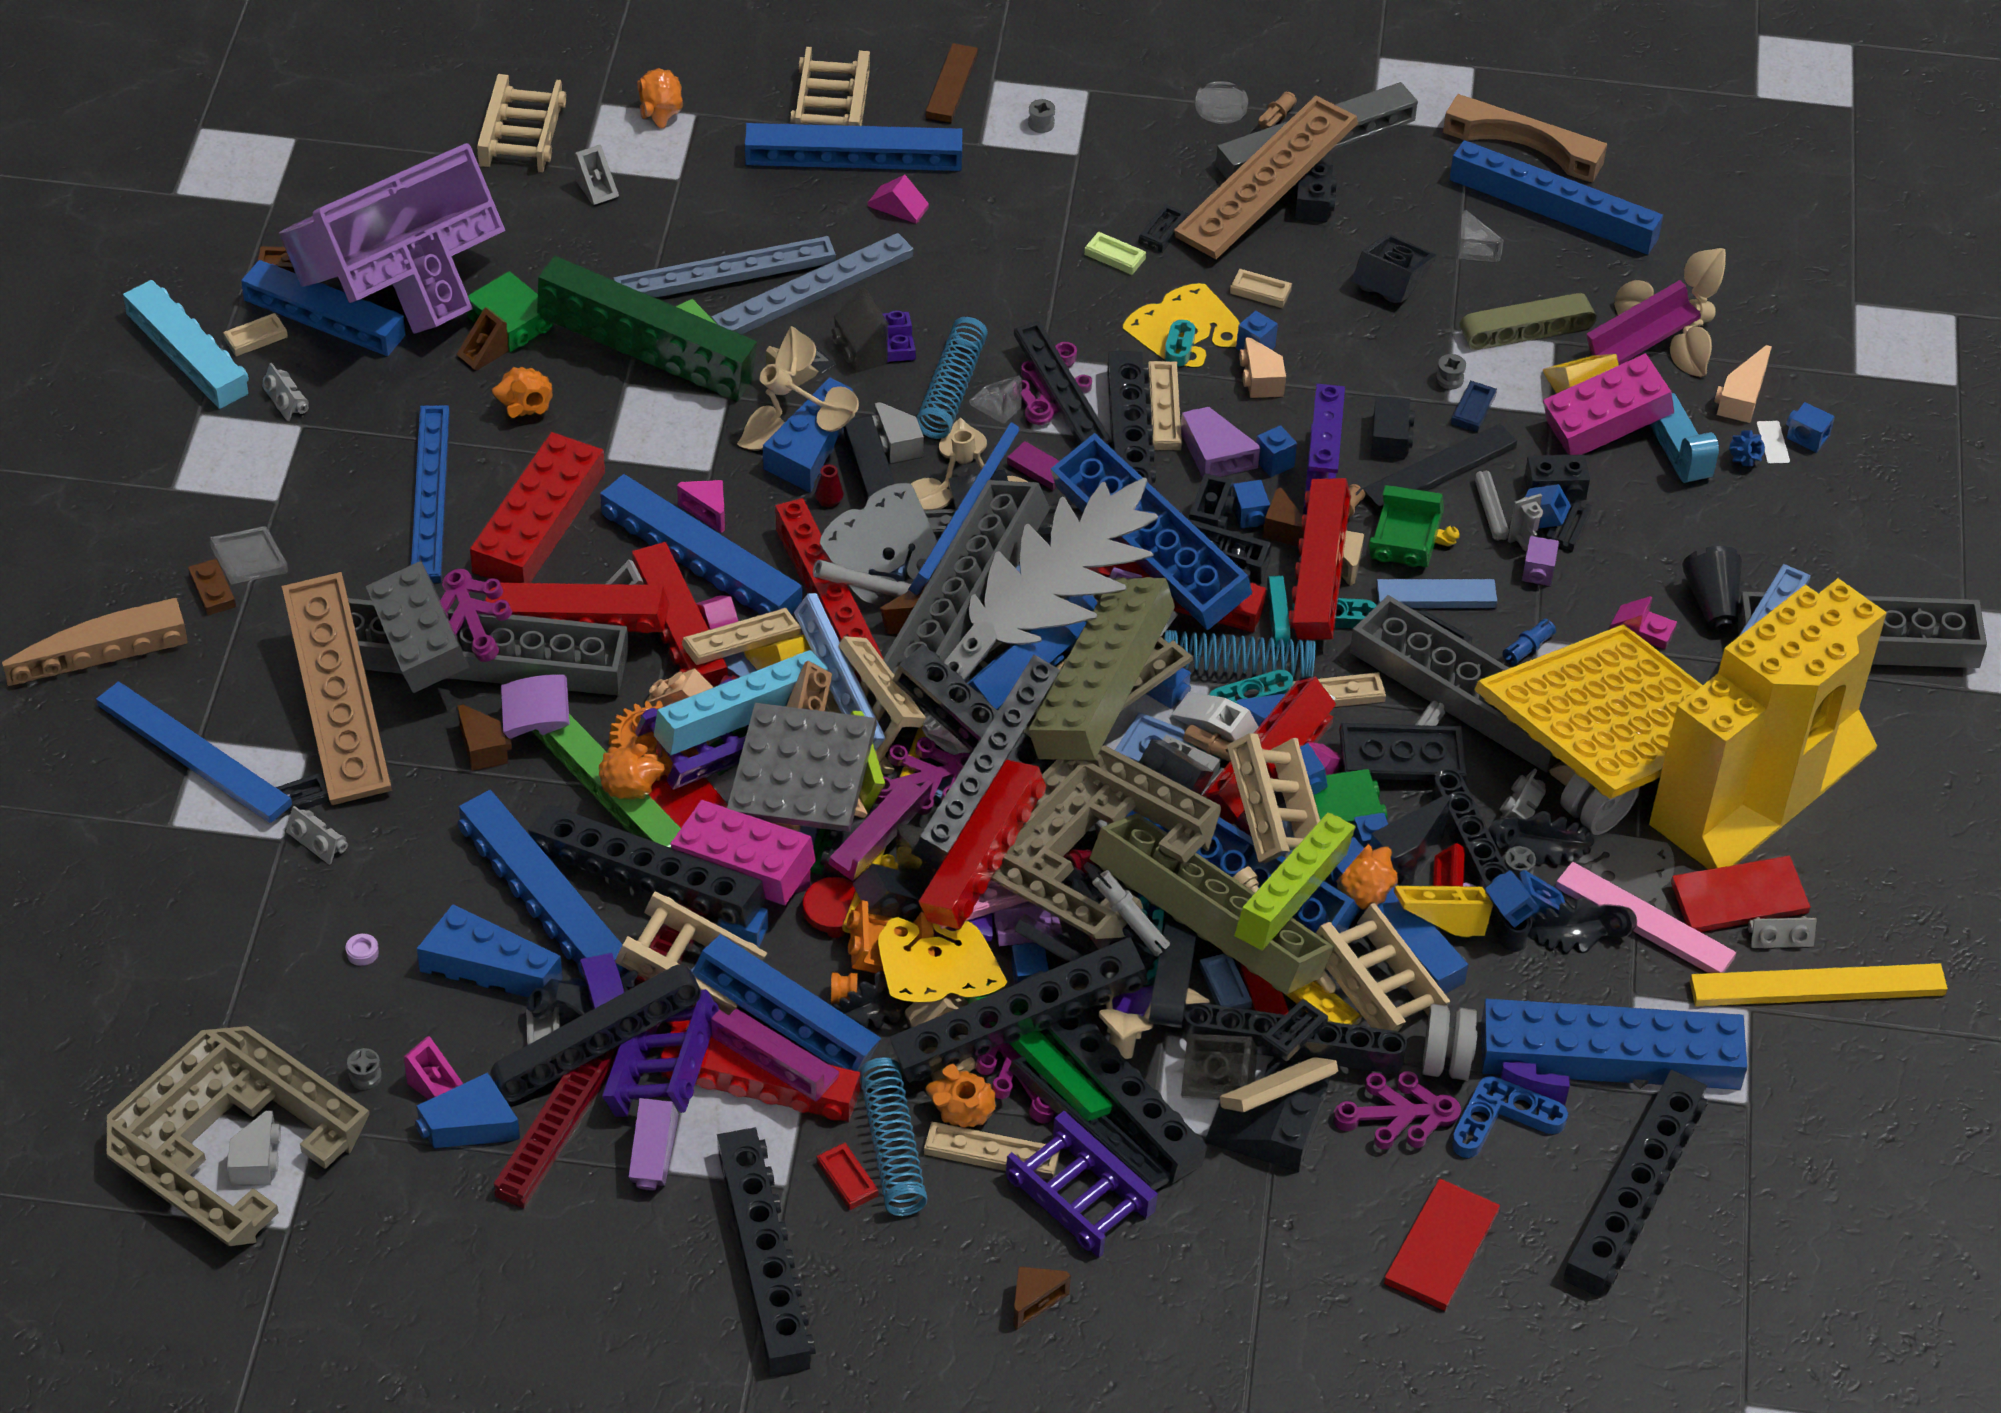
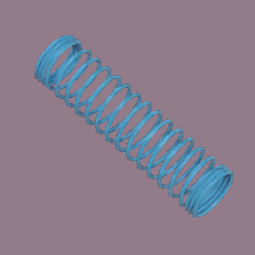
M960 317L953 323L942 356L939 359L927 394L916 417L922 434L934 439L945 438L952 430L953 422L956 419L958 409L961 406L963 396L966 393L968 383L973 375L975 365L978 362L980 352L988 335L985 325L975 318ZM960 323H970V324H973V325L977 326V327L982 331L983 335H982L977 329H974V328H972V327H968V326H959V327H956V325H958V324H960ZM961 328L972 329L976 331L982 339L979 340L974 335L965 332L957 333L956 330ZM959 334L969 335L977 341L972 342L963 339ZM956 346L968 349L973 354L963 353ZM953 353L963 354L967 356L970 360L960 359ZM951 359L960 360L968 366L958 365ZM948 365L957 366L965 372L955 371ZM946 371L954 372L960 375L963 379L952 377L949 374H947ZM944 372L947 376H941L940 373ZM944 378H951L961 385L949 383ZM941 384L950 385L958 391L948 390ZM938 390L947 391L955 397L945 396ZM934 397L937 401H931V398ZM937 397L946 398L953 404L942 402ZM934 403L945 405L951 410L942 409ZM928 414H933L938 417H941L946 422L942 423L935 421L934 419L930 418ZM923 415H926L928 419L935 423L947 424L948 428L938 429L932 427L924 420ZM920 417H921V420H922L928 427H930V428H932V429H934V430H937V431H945V432L936 433V432H932V431L926 429V428L921 424V422H920Z
M1165 630L1164 640L1170 643L1175 638V642L1178 644L1176 630ZM1186 631L1182 633L1180 646L1183 648L1184 642L1185 650L1190 655L1194 641V666L1196 671L1199 668L1204 639L1205 671L1209 667L1212 643L1214 647V671L1218 670L1223 642V669L1225 673L1227 672L1233 641L1234 673L1237 672L1241 644L1243 647V673L1247 672L1252 643V672L1254 675L1256 674L1262 643V674L1266 673L1270 646L1272 649V671H1275L1280 645L1281 670H1286L1291 645L1292 676H1295L1300 647L1301 678L1307 677L1308 679L1313 677L1315 661L1314 640L1306 641L1304 652L1303 642L1300 639L1297 643L1294 657V645L1292 639H1290L1284 659V642L1282 638L1278 641L1276 655L1274 640L1272 637L1269 639L1265 656L1264 638L1261 637L1258 642L1255 658L1254 637L1251 636L1249 639L1246 654L1245 637L1242 635L1236 655L1235 636L1232 635L1226 657L1225 635H1221L1218 653L1216 635L1214 633L1211 635L1207 655L1206 634L1202 633L1197 656V635L1195 631L1191 636L1189 652ZM1190 663L1185 665L1186 670L1189 668Z
M875 1058L863 1064L859 1072L863 1098L867 1108L868 1123L874 1143L873 1149L879 1169V1177L881 1178L880 1184L882 1186V1194L884 1195L885 1209L893 1215H911L923 1209L927 1204L928 1198L925 1186L923 1185V1177L921 1176L922 1170L919 1167L920 1161L917 1158L918 1151L915 1149L916 1142L912 1132L913 1126L910 1123L911 1117L908 1114L909 1108L905 1098L906 1091L903 1089L904 1083L901 1080V1068L898 1061L892 1058ZM888 1065L896 1068L878 1069L871 1072L865 1078L863 1076L866 1071L877 1066ZM881 1071H895V1073L890 1077L887 1076L876 1080H868V1078L875 1073ZM868 1088L875 1089L871 1093L867 1092ZM898 1088L897 1091L891 1094L873 1095L882 1089ZM870 1096L876 1097L874 1101H869ZM891 1096L901 1097L900 1099L891 1103H875L876 1101L882 1098H887ZM872 1105L879 1106L875 1110L870 1109ZM886 1106H902L891 1112H876ZM873 1114H878V1115H880V1116L877 1117L876 1119H874V1118L872 1117ZM903 1114L902 1117L892 1121L879 1120L887 1115ZM876 1122L882 1123L878 1128L874 1126ZM891 1123H906L905 1125L896 1129H880L883 1126ZM877 1131L884 1132L880 1136L876 1135ZM891 1132H907L906 1134L896 1138H882L884 1135H887ZM879 1140L886 1141L882 1145L877 1143ZM897 1140H908V1141H909V1142L905 1143L904 1145H900V1146H897V1147H885V1146H884V1145H886V1144H888V1143H890V1142H892V1141H897ZM912 1142L913 1148L907 1145H909ZM881 1148L887 1149L883 1154L879 1152ZM898 1149H911L907 1153L897 1156L886 1155ZM913 1151H914V1153H915V1156L908 1155V1154L912 1153ZM883 1157L890 1158L885 1163L881 1161ZM899 1158H913L902 1164H887ZM914 1160H916V1162H917L916 1165L910 1164V1163H912ZM884 1166L892 1167L888 1171L883 1170ZM900 1167H914L913 1169L903 1173H889L890 1171ZM916 1169H918V1174H916V1173H911V1172L915 1171ZM886 1175H891V1176H893V1177L890 1178L889 1180H886V1179H885V1176H886ZM901 1176H916L908 1181L892 1182L893 1179ZM919 1177L920 1183L915 1182L914 1180H916ZM888 1183L895 1185L891 1189L886 1187ZM907 1193L919 1194L914 1198L905 1200L893 1199L896 1196ZM923 1196L921 1201L908 1207L899 1208L889 1205L890 1201L899 1203L910 1202Z

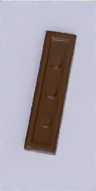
M952 43L926 109L927 119L952 123L978 56V48Z

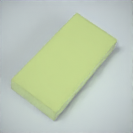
M1098 232L1087 244L1084 253L1086 256L1131 275L1134 274L1146 259V251L1101 232Z

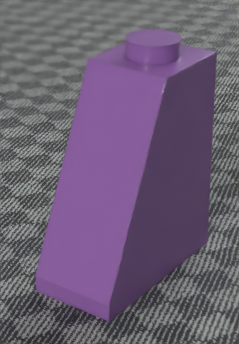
M1205 407L1182 413L1181 435L1202 477L1204 473L1221 477L1258 468L1259 445L1213 409Z
M639 1098L629 1171L631 1182L637 1183L636 1187L639 1189L656 1190L657 1185L665 1186L679 1116L676 1107L671 1101Z

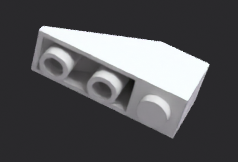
M1188 692L1171 714L1173 718L1189 726L1194 725L1211 734L1219 733L1222 739L1231 743L1249 733H1254L1258 728L1249 709L1227 698Z

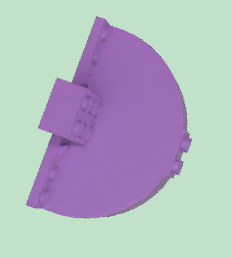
M466 143L322 206L313 212V216L280 231L279 235L301 287L338 276L347 299L351 303L393 284L411 329L415 334L437 327L473 309L451 256L504 232L505 228L472 148Z

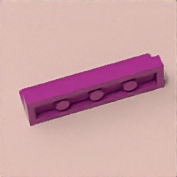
M1679 280L1588 332L1586 335L1590 353L1592 355L1616 354L1618 363L1621 365L1699 320L1701 313L1689 302L1687 287Z
M905 777L830 856L828 864L851 881H854L929 801L933 782L927 779L919 787Z
M735 1009L730 1015L719 1010L711 1018L712 1038L814 1101H817L839 1077L838 1070L738 1009Z

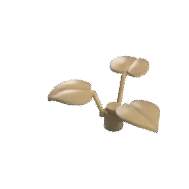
M1723 248L1704 250L1693 254L1688 259L1684 269L1685 282L1689 286L1694 287L1692 294L1697 298L1689 302L1700 311L1701 318L1684 327V334L1674 336L1671 341L1670 354L1678 368L1694 376H1707V365L1711 356L1712 342L1709 333L1697 326L1709 323L1715 316V307L1711 302L1707 301V298L1717 292L1723 279L1726 253ZM1640 280L1630 281L1618 290L1614 299V306L1618 315L1653 296L1654 289L1649 283Z
M790 326L781 344L775 364H769L761 371L760 381L768 388L766 394L770 396L774 407H760L749 418L743 435L737 443L744 449L753 451L763 450V444L785 423L779 418L782 415V409L775 394L786 395L792 389L818 406H821L817 414V423L823 430L829 432L837 431L844 427L858 410L859 401L857 396L846 387L831 388L823 402L793 384L791 377H795L796 372L807 370L816 355L814 342L793 326Z
M959 418L953 424L950 434L942 438L939 443L941 455L950 459L945 481L941 484L939 480L934 478H922L911 483L923 510H940L952 501L950 490L947 487L949 486L948 478L952 477L955 461L959 464H969L973 459H976L980 470L984 466L980 454L987 447V439L980 431L968 425L962 418ZM1007 476L1008 481L1028 482L1016 476Z
M1078 985L1074 990H1083L1087 985ZM1188 988L1186 1004H1209V999ZM1111 1000L1106 1004V1010L1099 1011V1017L1108 1026L1107 1032L1110 1033V1044L1115 1045L1125 1059L1132 1058L1136 1039L1141 1038L1142 1031L1153 1028V1024L1149 1023L1151 1003L1144 1016L1113 1010Z

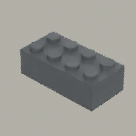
M422 561L366 586L400 669L413 693L469 668L436 589Z

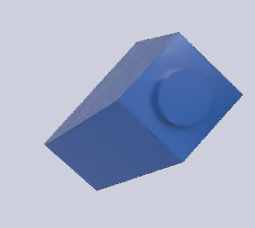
M488 1073L417 1105L418 1120H415L416 1128L423 1139L427 1137L434 1148L509 1142L520 1139L518 1118Z

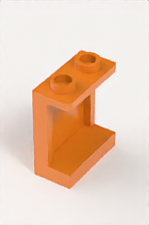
M861 900L856 909L851 910L848 915L847 928L850 929L851 934L848 954L851 955L853 969L877 973L884 971L878 947V937L892 918L868 913V901ZM923 912L914 921V924L919 928V935L908 946H904L905 951H911V947L921 938L934 937L933 923L927 921ZM899 926L894 929V933L897 936L904 937L908 934L907 929ZM934 946L928 949V953L932 956H935Z

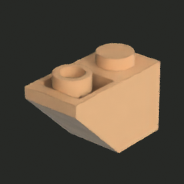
M1245 338V348L1240 350L1239 359L1240 366H1245V370H1243L1244 387H1249L1250 398L1284 397L1286 373L1283 356L1253 338Z
M694 668L684 673L678 672L669 679L656 681L649 690L651 694L646 701L652 706H656L657 702L661 701L663 707L671 702H678L714 687Z

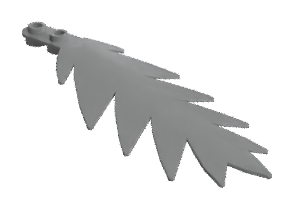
M1142 478L1113 495H1110L1107 484L1102 482L1090 497L1080 522L1066 498L1061 497L1054 515L1051 546L1030 524H1026L1021 540V574L1000 551L995 553L988 575L985 607L975 594L971 596L969 617L973 626L944 663L952 670L959 666L956 672L967 682L971 672L980 661L987 657L990 648L997 640L1017 645L1042 642L1040 636L1022 630L1066 626L1096 619L1097 614L1057 596H1084L1125 591L1127 589L1126 585L1091 571L1086 567L1124 564L1153 556L1151 551L1110 540L1140 530L1158 519L1155 513L1135 510L1142 498L1147 479ZM977 643L975 648L970 649L973 644Z

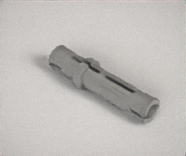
M1109 870L1101 873L1100 875L1108 883V886L1098 877L1093 881V885L1110 902L1109 907L1111 910L1118 912L1154 956L1161 954L1162 951L1155 944V940L1164 949L1169 946L1170 942L1132 900L1133 895L1130 891H1124Z

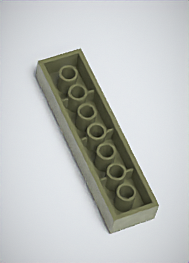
M1111 578L1126 585L1127 589L1125 591L1102 594L1093 611L1097 614V618L1088 620L1029 728L1038 759H1096L1175 608L1166 578Z
M1135 813L1101 828L1089 858L1090 860L1098 864L1101 870H1109L1112 875L1124 882L1127 888L1135 890L1146 897L1152 905L1160 907L1172 915L1175 921L1185 924L1197 932L1200 938L1213 943L1226 956L1242 963L1247 967L1248 971L1259 975L1271 983L1274 989L1289 994L1322 977L1334 948L1332 944L1293 918L1285 924L1263 951L1235 937L1242 907L1255 892L1197 853L1183 864L1161 852L1158 843L1168 833L1140 814Z

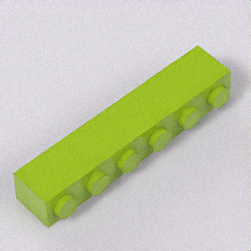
M1327 812L1242 907L1234 936L1263 951L1347 855L1355 826L1344 821L1341 817Z

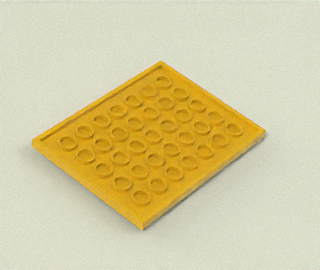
M1622 624L1481 679L1474 690L1488 704L1495 706L1506 715L1509 721L1516 723L1533 740L1538 741L1551 751L1554 757L1562 760L1578 776L1586 779L1596 787L1600 794L1612 799L1661 777L1677 705L1699 689L1702 684L1630 628Z

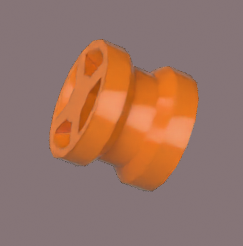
M832 973L831 1005L839 1004V999L843 997L850 1000L847 995L848 992L855 991L857 993V973H850L848 976Z

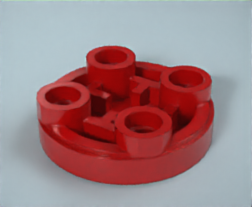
M828 877L813 883L803 897L804 918L814 928L827 932L830 937H842L845 934L842 926L856 892L853 886L854 882L841 877Z

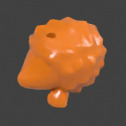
M657 68L648 71L637 81L642 119H647L651 116L659 128H665L670 117L678 114L683 108L682 86L678 77L674 76L670 70Z
M513 367L503 375L502 381L491 390L492 394L506 407L507 413L511 418H515L518 415L542 414L548 410L549 402L553 397L552 384L549 382L548 377L543 376L533 368Z
M634 744L631 748L610 747L603 754V760L599 764V777L602 789L609 793L611 797L631 800L636 798L644 799L647 794L651 793L652 784L664 772L665 767L658 761V755L646 754L647 746Z
M1368 844L1337 879V888L1354 899L1358 907L1363 910L1367 909L1370 904L1375 903L1378 906V904L1385 902L1387 894L1398 883L1397 872L1394 870L1391 861L1392 850L1385 846L1372 851V846Z
M955 1064L946 1066L942 1071L945 1078L938 1079L926 1086L927 1094L941 1112L943 1123L949 1122L952 1126L959 1125L962 1128L983 1125L991 1117L996 1106L995 1092L991 1089V1084L985 1083L984 1077L977 1076L968 1071H958Z

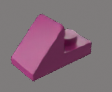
M1651 596L1620 606L1610 625V629L1624 624L1649 644L1666 649L1676 630L1677 621L1649 612L1652 602Z

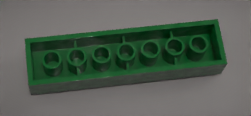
M557 256L552 258L538 277L537 313H540L541 318L546 321L553 322L572 332L588 337L595 342L614 348L621 353L628 354L647 364L656 366L735 401H739L753 381L757 341Z

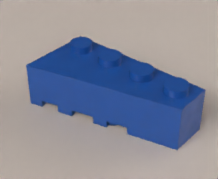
M829 377L812 396L824 402L826 394L831 388L842 386L850 389L852 392L853 389ZM807 400L763 444V469L811 493L817 476H820L821 468L824 466L827 457L832 454L837 438H840L843 433V427L833 432L823 430L817 423V414L821 406Z
M452 905L417 947L420 972L431 974L432 971L444 973L446 978L457 981L459 977L476 981L478 986L489 988V986L494 985L505 988V992L529 997L536 988H543L550 979L560 981L563 979L560 955L456 905Z

